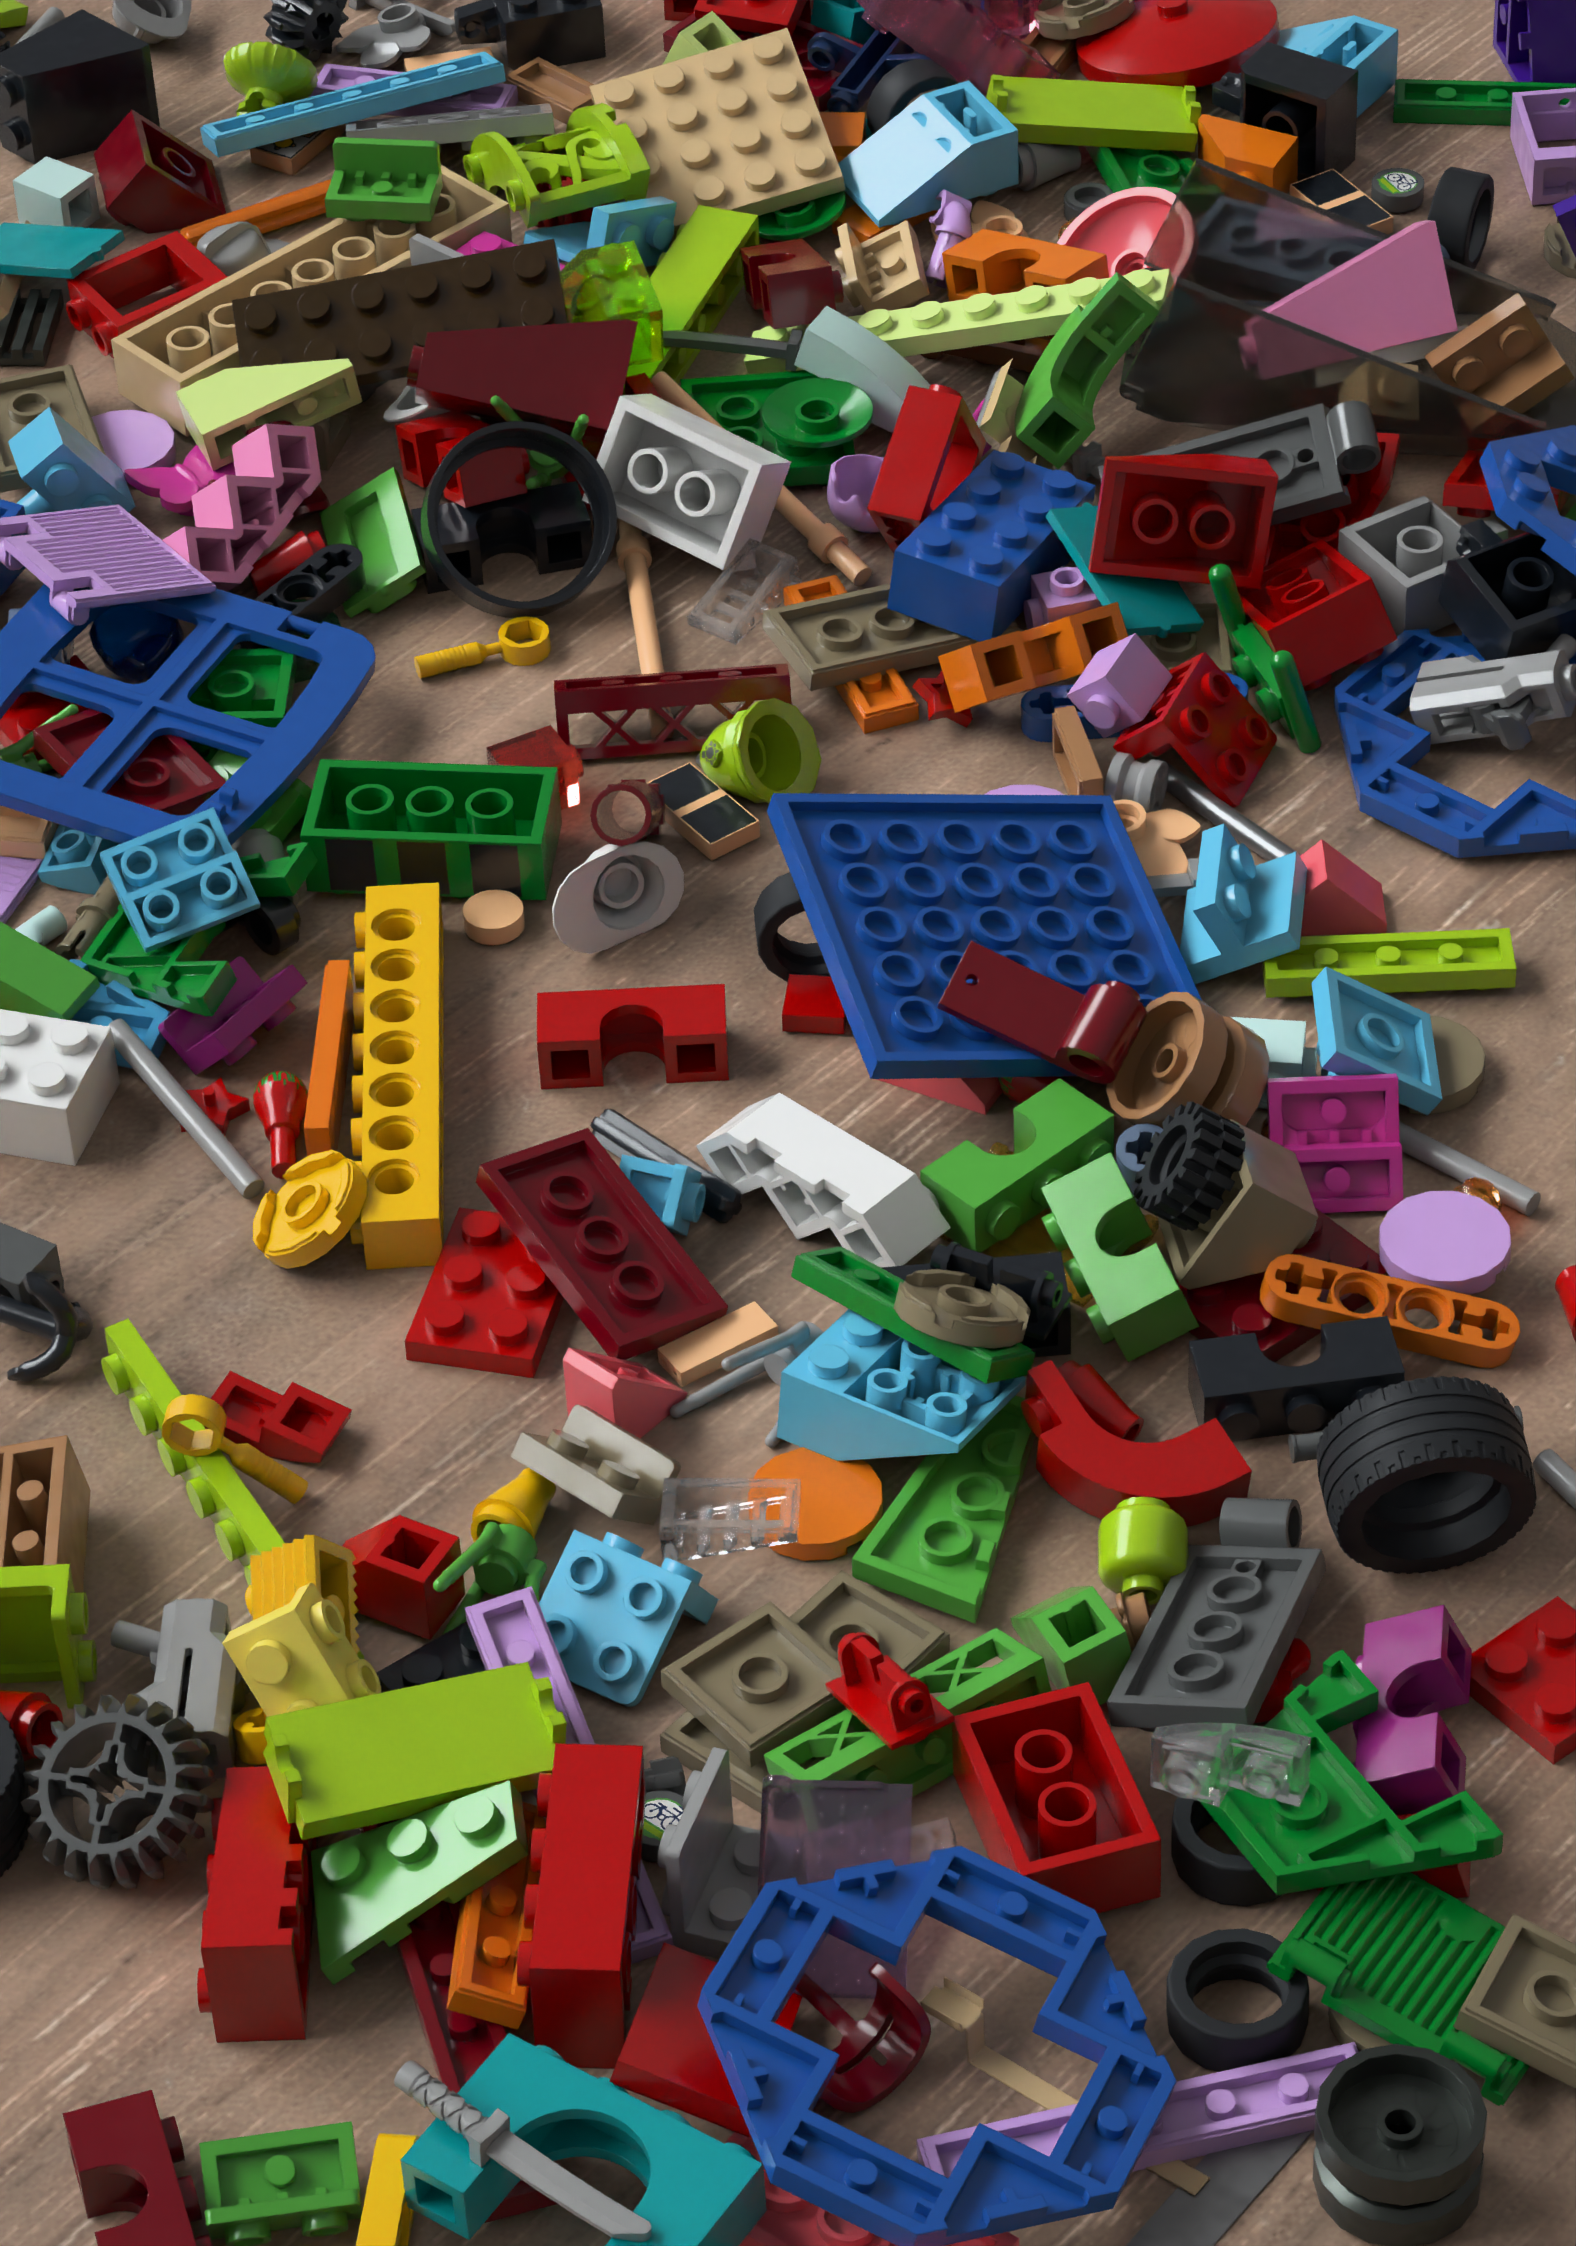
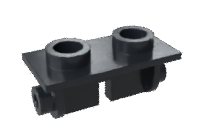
M951 1242L948 1246L938 1244L931 1257V1269L964 1272L976 1278L974 1284L976 1288L990 1292L991 1286L998 1283L1021 1296L1031 1310L1025 1335L1041 1341H1045L1072 1299V1293L1063 1291V1283L1054 1281V1275L1051 1272H1039L1005 1261L1000 1270L993 1268L992 1256L964 1248L957 1242Z

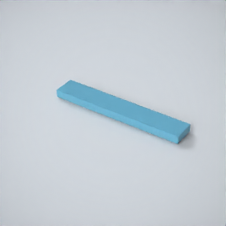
M484 51L205 124L200 128L203 145L217 157L487 87L506 81L504 65Z

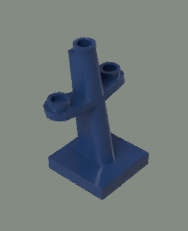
M871 0L875 32L862 48L828 32L816 33L807 44L808 60L815 68L826 72L833 70L841 73L830 87L831 97L827 102L829 112H859L870 100L872 91L882 77L899 64L914 59H924L968 68L976 56L970 0Z

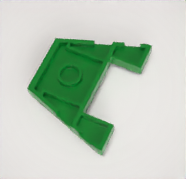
M309 842L288 845L287 852L289 856L264 862L260 853L239 857L257 897L294 896L318 862ZM120 903L115 916L107 921L80 960L87 964L88 972L95 975L98 981L104 985L115 980L131 989L135 995L202 1016H213L237 981V978L228 961H199L213 938L223 931L226 921L145 953Z
M1343 1649L1333 1653L1323 1663V1673L1309 1686L1305 1687L1300 1684L1286 1696L1283 1709L1263 1728L1257 1725L1251 1728L1197 1778L1196 1798L1276 1895L1493 1858L1501 1854L1503 1833L1466 1790L1401 1820L1330 1739L1327 1733L1378 1710L1379 1690Z

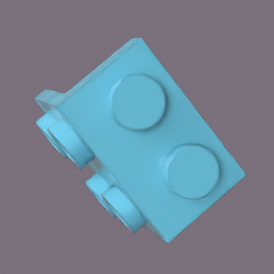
M657 196L593 207L591 222L583 221L525 231L523 243L529 244L554 239L559 263L568 262L578 266V271L595 279H608L610 273L620 271L641 273L644 267L657 265L661 253L669 250V244L674 234L673 222L677 202Z
M574 1530L539 1602L540 1608L570 1682L623 1706H636L640 1703L681 1615H686L707 1625L718 1599L699 1586L703 1575L682 1563L665 1557L661 1567L641 1559L644 1549L620 1536L607 1532L603 1541H600Z

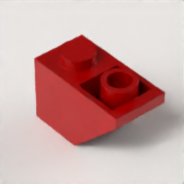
M398 1515L346 1540L342 1545L350 1549L356 1557L352 1564L357 1571L353 1575L357 1583L353 1589L358 1597L354 1601L358 1609L357 1613L431 1640L466 1594L464 1575L443 1592H436L433 1588L434 1581L461 1555L460 1539L453 1534Z

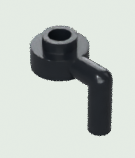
M286 896L257 897L260 902V908L226 921V926L222 932L236 924L243 925L261 950L275 956L298 942L299 927L301 925L300 914L293 902Z

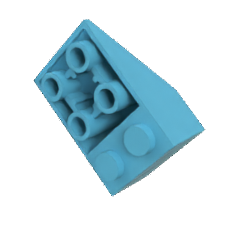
M1353 15L1280 30L1277 45L1358 70L1357 117L1395 84L1397 79L1398 29Z
M969 80L922 94L838 163L844 178V191L878 227L899 224L905 219L933 210H939L942 201L935 198L943 189L967 200L978 196L992 195L998 190L1019 184L1018 129Z
M848 1309L781 1372L777 1437L836 1461L958 1453L1025 1386L1026 1377L1022 1376L985 1384Z

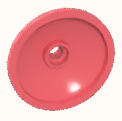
M1135 187L1113 193L1088 207L1067 227L1057 244L1106 254L1109 278L1116 272L1123 276L1140 269L1149 271L1170 269L1175 292L1186 278L1194 263L1199 245V230L1193 213L1179 196L1157 187Z

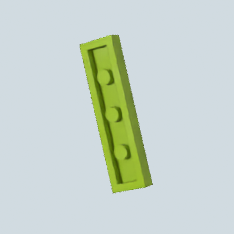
M1510 928L1301 937L1300 949L1262 961L1266 998L1313 996L1311 983L1325 967L1331 968L1383 993H1421L1469 989L1487 990L1493 988H1515L1517 968Z

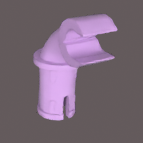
M943 189L935 198L942 201L941 208L934 216L929 217V222L937 225L934 232L938 235V239L925 275L928 283H933L935 279L937 280L935 286L947 289L942 253L972 235L970 220L972 203Z

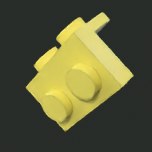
M312 1582L298 1588L289 1604L229 1631L222 1643L267 1717L381 1693L380 1681L374 1668L367 1660L359 1659L345 1636V1625L339 1610L330 1600L322 1598Z

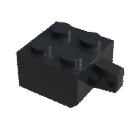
M479 0L454 9L455 29L461 45L497 43L508 67L512 70L518 69L537 57L556 66L606 57L603 8L600 0Z
M1267 42L1241 65V75L1227 72L1220 81H1216L1212 86V104L1240 116V123L1299 137L1297 181L1330 169H1334L1341 174L1355 161L1358 70Z
M1482 519L1462 525L1459 531L1461 536L1456 545V551L1460 556L1447 561L1438 602L1485 661L1543 653L1561 634H1567L1576 640V576L1541 550L1546 539L1525 532L1502 540Z

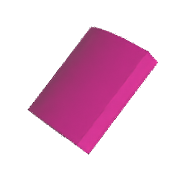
M1396 1073L1268 1078L1267 1110L1269 1139L1296 1154L1315 1208L1322 1213L1388 1211L1403 1200V1161L1399 1135V1087Z

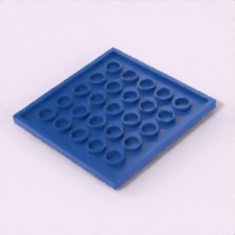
M773 793L767 814L870 1079L1077 1076L937 1008L970 941L982 945L1084 995L1094 984L1118 981L1137 991L1141 998L1140 1002L1144 1007L1151 1001L1169 992H1188L1202 1000L1111 795ZM973 979L966 980L967 983H972Z

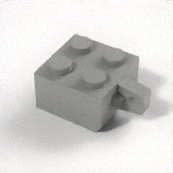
M1421 496L1339 530L1338 552L1372 578L1396 636L1404 630L1429 629L1431 633L1455 623L1438 602L1447 561L1460 556L1456 551V545L1461 536L1459 531L1462 525L1426 496ZM1495 519L1484 521L1502 540L1508 539V530Z

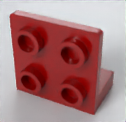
M1203 652L1169 670L1173 677L1145 718L1123 729L1113 748L1117 752L1132 754L1135 760L1148 753H1151L1153 757H1157L1173 747L1216 797L1232 808L1240 805L1277 742V735L1269 727L1264 717L1256 712L1233 685L1229 676L1215 664L1206 652Z

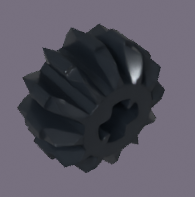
M271 0L273 3L272 9L263 17L269 23L265 36L273 44H279L296 50L313 62L319 59L321 53L331 54L332 42L335 38H343L339 30L341 25L349 19L343 12L347 0Z

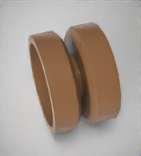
M1169 992L1151 1001L1145 1007L1147 1017L1116 1079L1112 1083H1107L1106 1091L1111 1108L1123 1119L1134 1125L1148 1123L1163 1128L1162 1122L1168 1115L1174 1117L1177 1107L1181 1104L1186 1106L1187 1102L1193 1101L1228 1120L1232 1119L1246 1126L1258 1108L1268 1080L1270 1058L1264 1039L1233 1018L1222 1016L1212 1006L1188 992Z

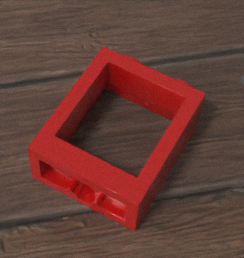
M174 231L89 268L74 279L66 278L70 301L66 303V310L75 329L79 332L84 330L94 340L102 355H110L114 359L111 339L228 276L182 234ZM170 285L177 291L124 316L116 310Z
M932 384L929 386V389L909 385L867 507V511L893 553L979 465L986 445V440L961 394L944 385Z

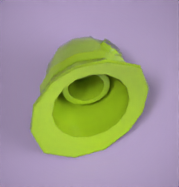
M772 698L755 702L749 709L738 711L732 719L716 727L703 744L701 752L696 757V764L703 769L710 780L726 793L747 798L754 803H770L773 793H811L815 789L822 759L813 727L799 709L794 705Z

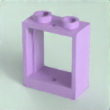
M1576 88L1513 92L1510 138L1531 204H1554L1576 195V146L1538 148L1537 142L1576 139ZM1564 98L1569 99L1566 105L1559 104L1560 100Z

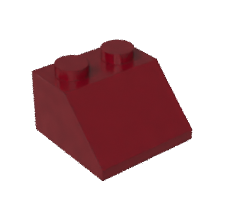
M131 110L94 152L99 181L106 202V210L122 225L129 226L133 224L145 233L151 234L182 229L226 214L212 160L134 110Z

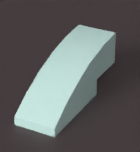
M828 306L806 328L794 363L795 366L820 378L849 382L862 389L872 401L873 419L871 423L892 433L909 385L929 389L930 386L924 377L890 345L859 323Z

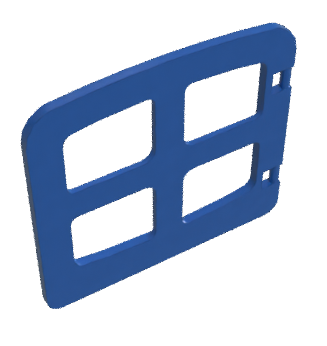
M44 584L0 631V719L22 693L35 691L111 716L113 721L60 779L0 760V805L119 844L214 807L226 836L232 845L289 788L336 731L375 672L376 656L374 647L363 635L350 629L324 621L322 624L292 615V611L216 588V591L208 594L127 603L196 625L193 631L149 680L140 684H130L53 659L61 648L63 650L90 623L113 605L90 608L87 622L83 625L75 626L51 607L49 602L50 588ZM77 588L74 591L90 590L91 588ZM291 629L311 636L309 639L285 633V631ZM251 641L310 659L320 664L309 684L277 727L271 728L196 705L189 700L191 695L239 642ZM174 735L248 758L216 793L195 811L187 815H172L106 794L149 743L158 736Z

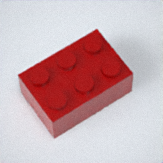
M1089 1682L954 1716L955 1721L952 1722L953 1775L990 1860L1095 1909L1097 1914L1161 1897V1838Z

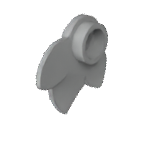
M399 3L385 8L378 14L379 24L364 26L352 32L338 43L336 50L340 53H361L360 63L362 68L381 70L395 63L403 52L418 51L423 48L431 39L430 28L426 27L423 14L417 12L414 4Z

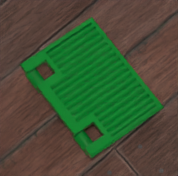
M1411 1872L1324 1887L1266 1965V1968L1269 1969L1268 1972L1287 1983L1296 1971L1299 1970L1326 1986L1321 2003L1391 2044L1431 2049L1484 2078L1485 2081L1480 2091L1481 2095L1498 2106L1500 2104L1504 2106L1530 2068L1529 2065L1453 2027L1460 2009L1502 1935L1505 1926Z

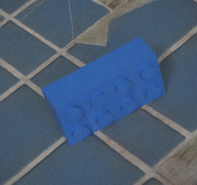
M993 450L895 549L887 609L979 642L1000 636L1024 611V601L1031 599V575L1065 567L1072 559L1046 519L1047 513L1050 509L1082 507L1085 502L1093 505L1096 485L1077 479L1067 471L1051 470L1025 461L1018 454Z

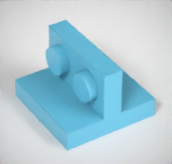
M1225 824L1202 831L1196 887L1187 890L1180 952L1194 984L1300 949L1307 867L1297 851L1255 866L1247 846L1243 843L1237 844Z
M1325 967L1311 983L1318 1033L1317 1054L1319 1055L1321 1076L1396 1073L1398 1076L1399 1103L1428 1116L1442 1100L1430 1014L1331 968Z

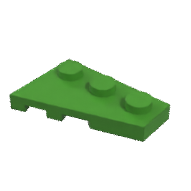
M510 1780L311 1851L321 1971L333 1985L355 1971L352 1963L354 1959L384 1940L391 1947L411 1934L412 1929L409 1923L442 1900L453 1904L457 1903L529 1855L522 1796Z

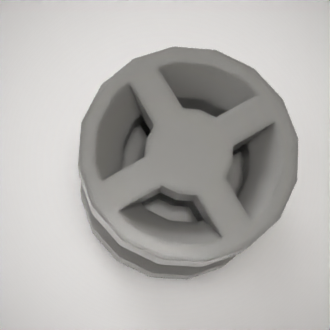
M1117 752L1108 769L1104 795H1111L1113 801H1135L1142 805L1146 812L1160 810L1168 784V765L1164 761L1155 759L1147 763L1137 762L1132 754Z

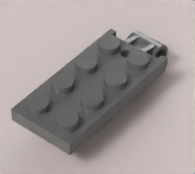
M1354 400L1342 402L1331 410L1323 403L1140 454H1219L1266 459L1279 477L1271 526L1352 504L1348 488L1343 486L1341 476L1367 472L1377 466L1381 460V450L1371 409L1368 404ZM1104 465L1098 466L1101 482Z
M1226 1498L1224 1500L1219 1520L1221 1545L1188 1544L1186 1569L1178 1575L1171 1576L1107 1700L1111 1726L1136 1727L1148 1732H1159L1166 1729L1201 1730L1215 1735H1229L1236 1732L1247 1733L1252 1728L1326 1572L1325 1557L1322 1549L1299 1548L1302 1535V1515L1297 1500Z

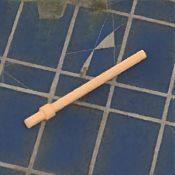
M658 372L652 377L651 382L663 400L723 428L666 372ZM783 485L774 508L808 539V548L823 563H833L856 586L866 583L872 574V570L848 547V539L833 524H824Z
M618 518L620 540L617 542L616 552L618 565L626 573L641 674L663 673V660L648 568L652 563L650 544L642 536L641 529ZM664 707L671 713L670 707ZM648 708L650 733L654 739L668 722L652 708ZM674 730L667 738H671L673 736Z

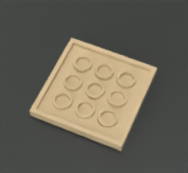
M788 28L589 86L594 105L604 103L612 107L616 113V120L613 121L614 124L626 123L643 151L651 169L646 198L662 196L677 202L673 222L674 234L670 242L675 241L680 225L688 222L698 205L760 216L845 190L841 169Z

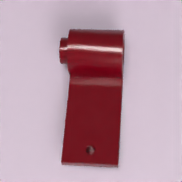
M970 941L937 1006L938 1009L1077 1076L1102 1084L1112 1083L1116 1079L1147 1017V1011L1140 1002V995L1132 987L1122 982L1107 981L1106 984H1094L1084 995L973 941ZM973 979L972 983H967L966 980Z

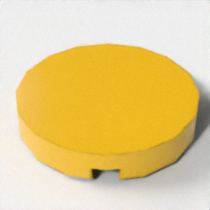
M329 1150L311 1154L293 1164L282 1176L287 1183L276 1194L270 1189L261 1200L253 1222V1241L257 1248L274 1265L290 1269L313 1262L329 1252L342 1240L359 1217L367 1196V1178L354 1161L346 1158L340 1152Z

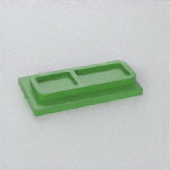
M394 467L319 513L328 546L333 544L352 545L358 548L363 556L366 577L365 585L359 592L343 603L344 611L350 618L365 609H368L371 613L382 611L411 593L416 587V578L426 573L400 474Z

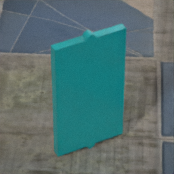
M4 222L0 225V274L74 279L95 262L102 261L104 255L125 240L123 230Z
M1085 502L1082 507L1049 510L1046 519L1101 605L1105 606L1118 602L1128 636L1134 633L1138 636L1157 634L1160 638H1166L1168 633L1200 631L1204 621L1177 581L1092 573L1089 571L1098 506Z

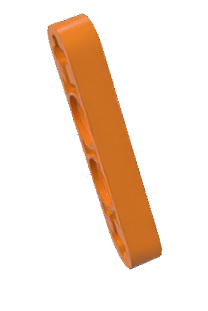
M1286 1254L1276 1257L1271 1261L1266 1269L1259 1291L1260 1301L1264 1309L1280 1320L1321 1330V1324L1388 1316L1397 1348L1480 1368H1495L1507 1362L1520 1334V1323L1515 1313L1507 1306L1498 1302L1302 1255ZM1285 1282L1297 1284L1299 1294L1286 1292ZM1321 1288L1330 1290L1326 1303L1319 1301L1322 1292ZM1348 1293L1360 1294L1371 1301L1374 1310L1365 1314L1354 1313L1343 1306L1340 1297ZM1415 1308L1429 1311L1436 1317L1439 1326L1432 1329L1418 1328L1408 1321L1405 1312ZM1453 1320L1460 1321L1457 1329L1458 1334L1449 1332ZM1480 1328L1492 1330L1494 1341L1482 1338L1483 1333Z

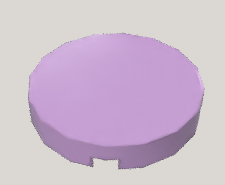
M118 410L92 417L106 456L122 469L124 477V470L171 467L175 462L174 431L166 420L155 414L138 410Z
M1458 1191L1424 1192L1405 1198L1387 1212L1379 1229L1380 1262L1390 1277L1466 1295L1475 1294L1486 1290L1494 1284L1496 1275L1502 1269L1505 1272L1511 1255L1510 1226L1498 1209L1479 1197Z

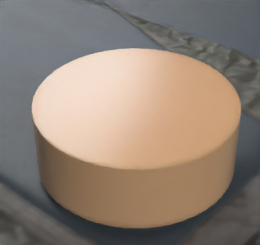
M497 889L482 891L470 897L463 906L465 932L470 939L477 943L502 945L516 939L524 930L523 903L517 895L509 891Z

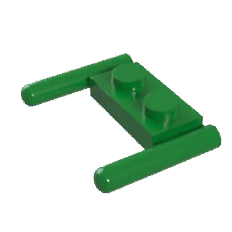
M1226 564L1214 565L1209 570L1208 577L1236 656L1231 661L1237 676L1245 680L1248 690L1253 687L1258 690L1255 692L1257 702L1270 724L1279 720L1291 739H1296L1301 752L1313 753L1321 747L1322 741L1293 655L1286 650H1280L1275 653L1272 651L1252 622H1248L1230 567Z

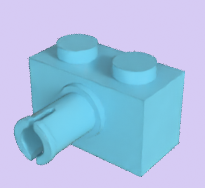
M51 407L44 410L8 441L21 479L33 489L16 503L24 505L25 515L117 504L122 506L127 512H130L136 507L122 469Z

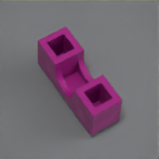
M1445 1605L1365 1624L1363 1655H1359L1356 1659V1665L1379 1690L1378 1710L1352 1722L1357 1740L1356 1760L1352 1764L1396 1815L1418 1813L1465 1791L1466 1756L1438 1712L1469 1703L1472 1649Z

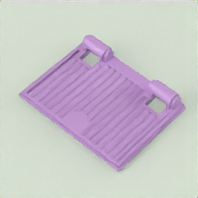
M119 504L0 518V562L10 570H19L23 566L26 567L50 588L49 602L51 607L72 625L85 624L89 618L90 608L208 594L216 591V585ZM19 533H28V534H29V535H21V536H13V537H11V534H19ZM77 588H91L90 590L74 591Z

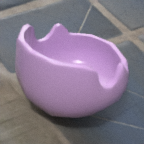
M867 454L848 455L841 457L831 464L827 486V501L832 514L845 526L864 533L880 532L867 511V507L884 457Z

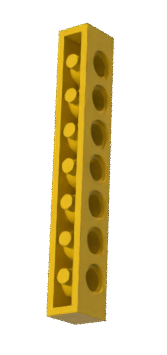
M439 882L366 887L365 912L354 913L357 949L365 948V951L354 952L356 989H364V992L353 993V1013L355 1029H364V1033L352 1034L354 1070L363 1071V1075H354L351 1081L354 1113H362V1118H351V1142L353 1156H362V1161L354 1162L360 1167L367 1178V1196L359 1217L350 1228L351 1243L364 1245L367 1270L435 1266L444 1245V924Z

